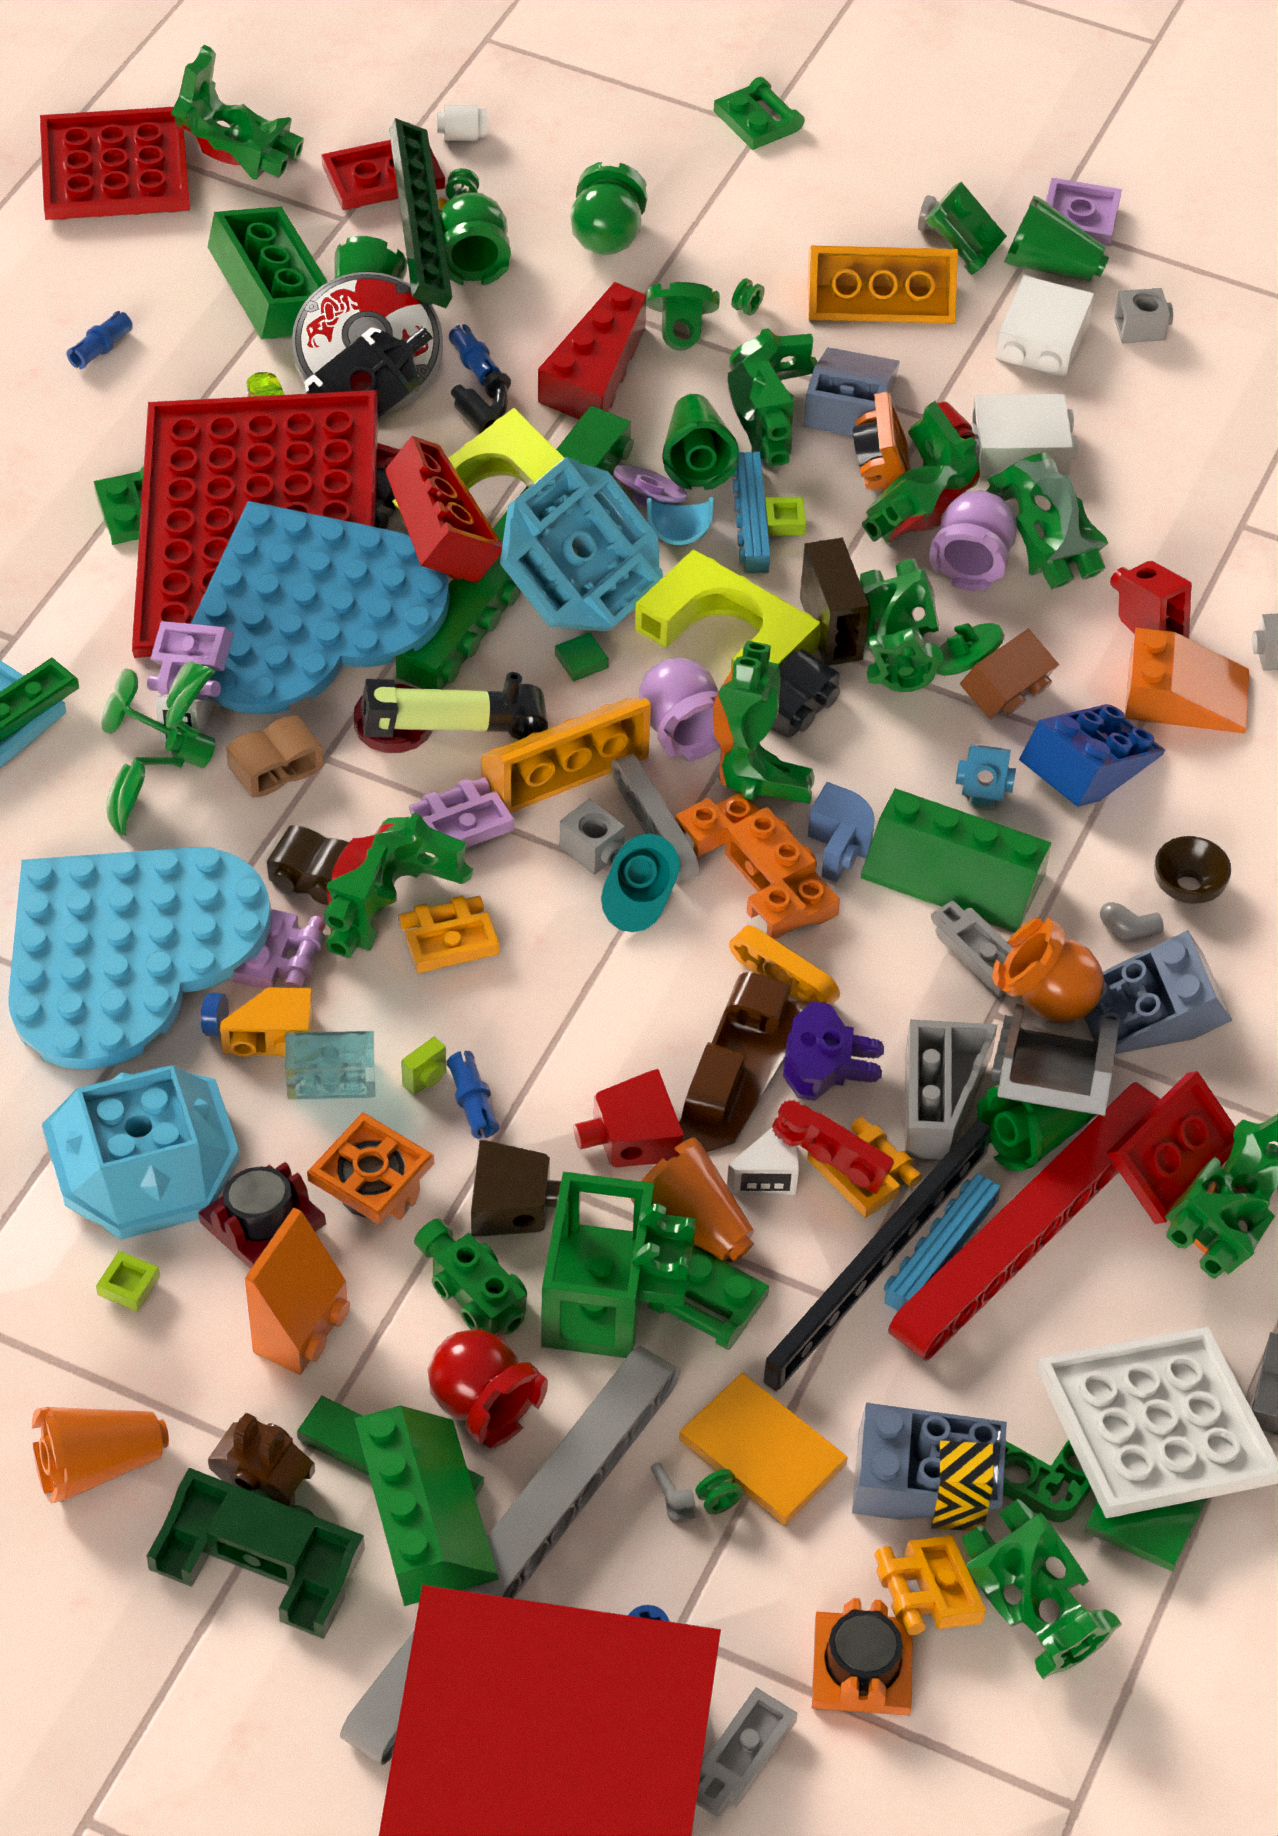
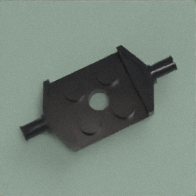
M424 326L406 341L403 338L399 340L380 329L371 327L304 381L306 394L355 391L351 388L352 378L356 374L366 373L372 378V384L366 391L377 390L379 419L414 390L418 392L421 389L413 356L416 355V351L432 340L433 337Z

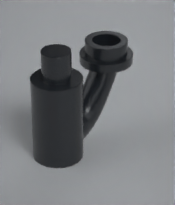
M493 371L486 376L483 386L486 394L494 399L492 406H489L474 389H465L463 385L459 384L451 390V396L455 399V408L479 434L491 426L498 418L506 414L508 407L507 391L511 385V379L506 373H501L500 371Z

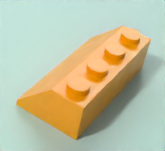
M811 245L808 248V320L955 324L958 249Z
M625 698L613 704H606L580 717L568 719L562 724L542 732L532 733L526 738L504 747L494 748L490 752L481 755V778L485 777L488 780L491 790L489 793L496 791L508 811L512 813L612 773L611 762L614 759L632 753L639 761L649 758L651 703L647 698Z

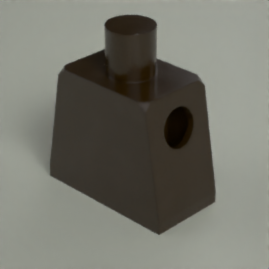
M479 1140L471 1206L472 1236L537 1233L545 1229L547 1207L557 1206L561 1181L550 1180V1157L547 1154L487 1140Z

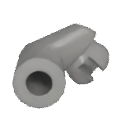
M1114 902L1104 904L1100 910V919L1103 924L1124 940H1133L1159 934L1164 929L1162 917L1158 912L1138 917L1123 905Z

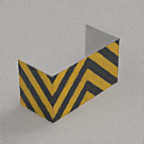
M940 1441V1484L934 1516H931V1529L972 1531L981 1525L985 1527L994 1485L993 1443Z

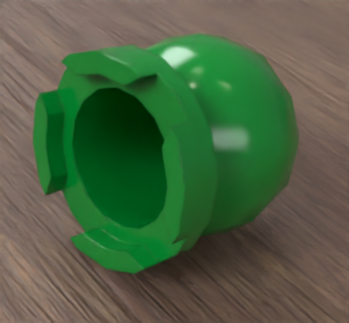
M597 162L587 167L579 177L576 200L571 207L570 219L572 233L584 249L600 255H610L627 249L640 232L641 215L645 212L648 200L647 184L637 170L626 164L619 163V167L601 166L602 162Z
M468 192L452 197L440 210L450 280L460 285H464L463 280L481 281V285H487L498 280L508 270L511 256L510 242L507 237V218L497 201L482 193Z

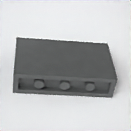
M1016 1004L1013 1016L1005 1015L1003 1028L1001 1029L1000 1040L995 1054L991 1081L999 1082L997 1097L1105 1116L1120 1020L1102 1018L1099 1040L1095 1042L1023 1029L1021 1024L1025 1005Z

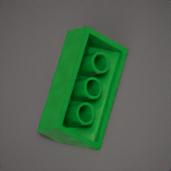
M282 206L214 212L207 248L261 339L291 337L295 320L301 307L318 288L327 283V280Z
M895 788L879 818L861 872V878L941 907L950 901H954L963 910L972 908L987 923L1015 933L1021 927L1044 879L1052 842Z
M401 1405L354 1418L403 1605L408 1606L419 1602L422 1585L464 1590L499 1580L454 1421Z

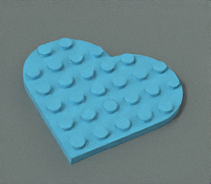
M187 847L22 860L8 997L10 1015L21 1041L38 1052L43 1060L71 1069L110 1067L126 1062L145 1052L143 1046L153 1040L159 1033L165 1035L174 1023L180 1011L183 993L206 989L235 976L233 970L242 965L249 957L254 959L260 953L269 936L272 923V908L262 878L252 866L241 858L212 847Z

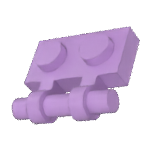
M161 621L150 659L162 666L159 675L152 674L148 677V689L158 691L161 695L168 694L178 671L186 662L190 661L210 667L216 671H224L234 632L226 627ZM208 680L195 699L204 700L207 697H218L221 692L220 683Z
M485 777L472 782L470 779L456 783V788L440 794H437L435 791L422 796L421 801L409 805L411 815L412 813L418 814L429 827L466 842L467 848L514 831V818L496 791L489 793L491 791L490 785Z
M272 909L271 929L265 945L254 959L249 957L242 965L233 970L235 976L231 978V982L266 989L274 987L277 978L286 979L285 988H301L303 982H307L310 979L314 968L311 963L315 952L321 950L325 940L323 931L326 924L324 919L313 916L310 918L307 927L297 929V914ZM289 948L298 950L296 956L290 959L285 958Z

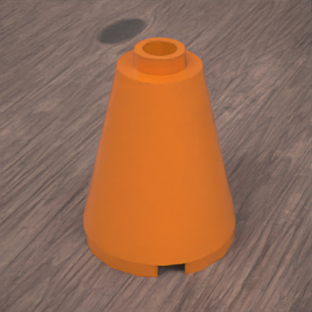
M689 1138L674 1148L680 1154L678 1157H672L668 1161L664 1158L661 1159L641 1182L654 1183L653 1204H660L666 1207V1215L696 1218L693 1244L723 1262L729 1258L737 1262L754 1245L750 1239L754 1229L702 1144L696 1138Z
M43 1407L36 1409L32 1418V1429L41 1427L40 1441L33 1442L36 1469L44 1494L53 1492L49 1499L51 1504L63 1502L158 1460L162 1456L163 1448H167L169 1445V1434L165 1421L163 1419L158 1420L155 1413L150 1411Z

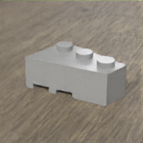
M910 1019L905 1053L904 1151L911 1158L942 1160L956 1144L992 1057L998 1024Z

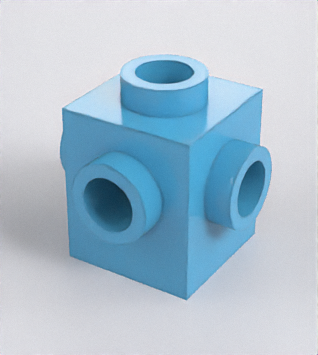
M970 743L967 761L959 760L955 784L963 785L962 795L970 796V804L993 807L994 800L1003 801L1004 792H1013L1016 768L1008 767L1010 749ZM983 770H988L993 774L994 778L990 782H982L978 774Z

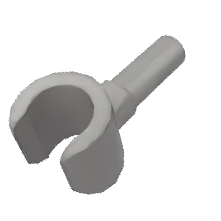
M659 1462L653 1464L651 1471L665 1495L669 1519L676 1521L695 1518L693 1509L695 1507V1499L692 1489L676 1491L675 1485L671 1482L662 1464Z

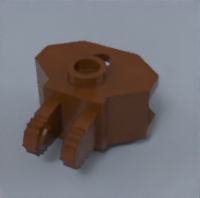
M245 1413L238 1422L231 1424L209 1456V1469L225 1482L246 1490L249 1488L259 1489L268 1494L272 1500L291 1507L296 1502L295 1491L302 1480L311 1479L314 1475L315 1463L293 1443V1438L283 1428L272 1423L265 1425L257 1421V1417Z

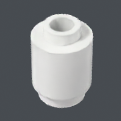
M444 105V112H437V133H444V141H478V137H487V109H478V105Z

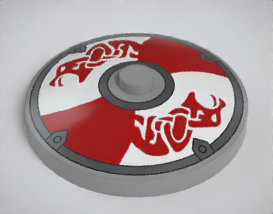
M359 272L340 276L318 288L301 307L295 320L292 334L294 362L304 382L371 327L380 329L399 340L403 338L406 341L424 326L433 339L416 351V355L413 356L421 389L418 392L415 390L387 412L391 413L406 407L418 399L435 379L440 368L443 352L441 324L433 306L424 304L417 298L412 297L411 285L399 278L375 272ZM366 373L356 374L351 380V388L355 391H366L372 384V378Z

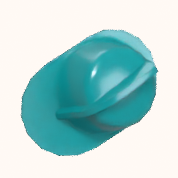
M650 833L637 835L625 842L614 857L603 885L601 903L603 913L609 923L619 930L631 933L646 930L656 923L665 908L670 893L677 881L680 862L679 855L673 844L664 837Z

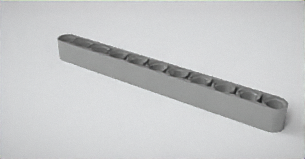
M640 1345L630 1352L487 1536L499 1580L460 1591L515 1598L668 1398L677 1383L680 1368ZM414 1632L354 1707L341 1730L340 1737L342 1740L381 1765H386L393 1755Z

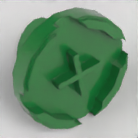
M690 282L670 283V289L661 290V284L659 283L647 289L646 306L652 310L662 312V338L666 345L671 349L684 351L692 347L699 340L702 315L713 313L719 309L720 293L718 291H713L712 293L713 289L709 288V286ZM675 322L687 325L690 331L688 340H680L674 335L673 325Z

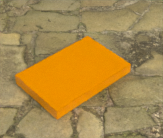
M740 1373L679 1431V1440L717 1471L730 1469L735 1475L734 1483L741 1485L747 1496L784 1526L847 1465L848 1456L744 1373Z

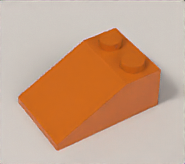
M1136 627L1129 658L1125 719L1245 734L1249 669L1176 632Z
M293 1208L246 1275L245 1286L253 1352L301 1375L310 1361L316 1362L320 1358L326 1346L327 1335L334 1325L339 1327L344 1322L350 1309V1302L347 1301L345 1278L303 1212Z

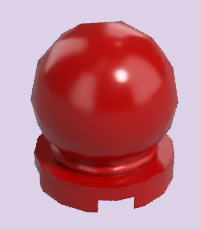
M482 1329L465 1330L448 1336L433 1353L427 1368L430 1393L441 1409L459 1421H467L466 1431L480 1444L485 1443L489 1448H496L505 1444L524 1428L518 1421L526 1414L531 1405L539 1409L547 1393L548 1380L534 1365L529 1362L518 1363L517 1356L503 1338Z

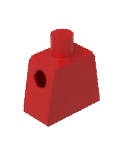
M1147 561L1131 570L1121 567L1113 573L1110 585L1119 592L1118 615L1120 620L1133 633H1135V628L1137 627L1176 632L1189 639L1192 583L1189 580L1154 561Z
M659 1069L651 1070L597 1092L594 1095V1119L573 1124L574 1136L579 1150L603 1144L609 1163L614 1167L657 1164L663 1158L668 1161L672 1157L680 1155L674 1148L684 1142L683 1131Z

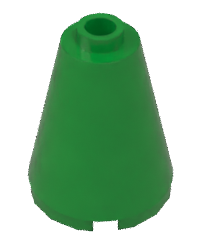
M1033 196L1004 262L1011 266L1091 281L1094 275L1101 277L1109 257L1104 255L1105 246L1043 199Z
M352 236L347 238L346 244L341 246V243H339L336 248L334 274L336 279L352 273L375 272L391 275L403 280L406 276L408 263L404 254L399 249H397L395 254L387 249L388 242L370 236Z
M688 394L681 397L674 406L662 453L664 469L670 479L684 489L692 490L691 486L704 487V490L714 489L725 483L736 471L739 456L738 444L708 399L699 394Z
M999 1085L988 1089L987 1095L980 1098L977 1104V1119L990 1126L989 1143H992L999 1154L993 1158L1006 1169L1018 1172L1035 1166L1097 1115L997 1097Z

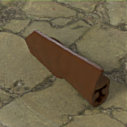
M744 972L738 976L712 1043L708 1042L704 1049L685 1099L682 1116L679 1121L684 1134V1141L689 1138H696L706 1152L736 1142L785 1059L787 1037L792 1029L793 1018L812 1003L789 1001L792 988L788 983L753 972Z

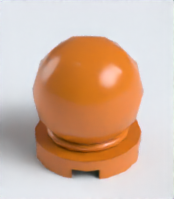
M1036 917L1022 925L1007 941L1013 948L1007 955L1004 963L1002 964L996 960L992 973L994 985L1012 997L1021 995L1023 1003L1033 1015L1050 1023H1073L1089 1015L1100 1000L1105 982L1102 968L1089 948L1070 939H1065L1063 928L1049 917L1045 922Z

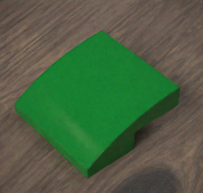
M1208 1498L1111 1518L1105 1517L1097 1500L1084 1531L1173 1572Z

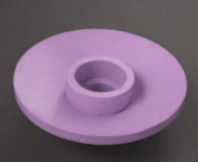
M618 465L615 467L614 475L625 487L634 492L633 500L643 506H647L648 498L664 503H676L686 500L687 492L683 487L658 473L631 465Z

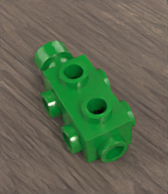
M440 1218L433 1219L425 1224L416 1234L414 1244L426 1257H433V1277L431 1281L439 1296L446 1301L453 1297L462 1307L460 1309L461 1316L471 1330L482 1328V1330L494 1335L501 1330L505 1335H508L518 1329L525 1319L524 1314L526 1313L527 1290L523 1282L516 1275H509L498 1264V1259L493 1250L485 1243L480 1244L470 1233L455 1241L453 1239V1231ZM491 1288L496 1294L489 1293L488 1289Z

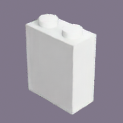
M1023 275L1000 328L995 359L1067 377L1090 321L1094 293Z
M1065 394L974 395L971 426L975 434V456L980 468V475H995L1021 459L1044 452L1049 453L1050 458L1055 460L1057 471L1060 474L1069 475L1071 459H1077L1078 438L1077 436H1071L1074 427V414L1072 409H1067Z

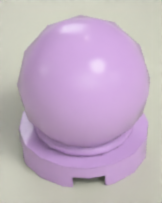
M984 490L962 493L954 499L942 514L940 531L934 537L930 548L929 561L933 571L937 574L940 570L944 575L953 579L952 586L969 591L989 589L992 582L999 578L1002 579L1008 565V552L1014 545L1016 538L1017 521L1011 507L1000 496Z
M679 657L662 660L645 673L639 688V698H647L651 703L650 726L658 732L657 739L669 758L674 759V756H684L687 761H694L720 748L714 736L713 705L719 691L714 678L706 668L695 660Z

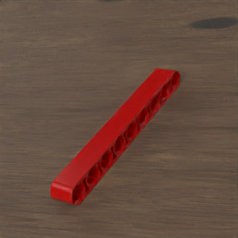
M1138 1082L1130 1084L1106 1108L1105 1116L1098 1115L901 1307L892 1319L888 1333L923 1360L927 1361L932 1358L1119 1173L1106 1153L1160 1098Z

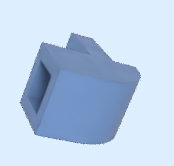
M830 782L825 783L810 809L808 837L828 844L824 850L821 877L837 883L845 868L850 870L853 867L857 855L863 858L867 857L873 839L875 817L871 806L863 797Z

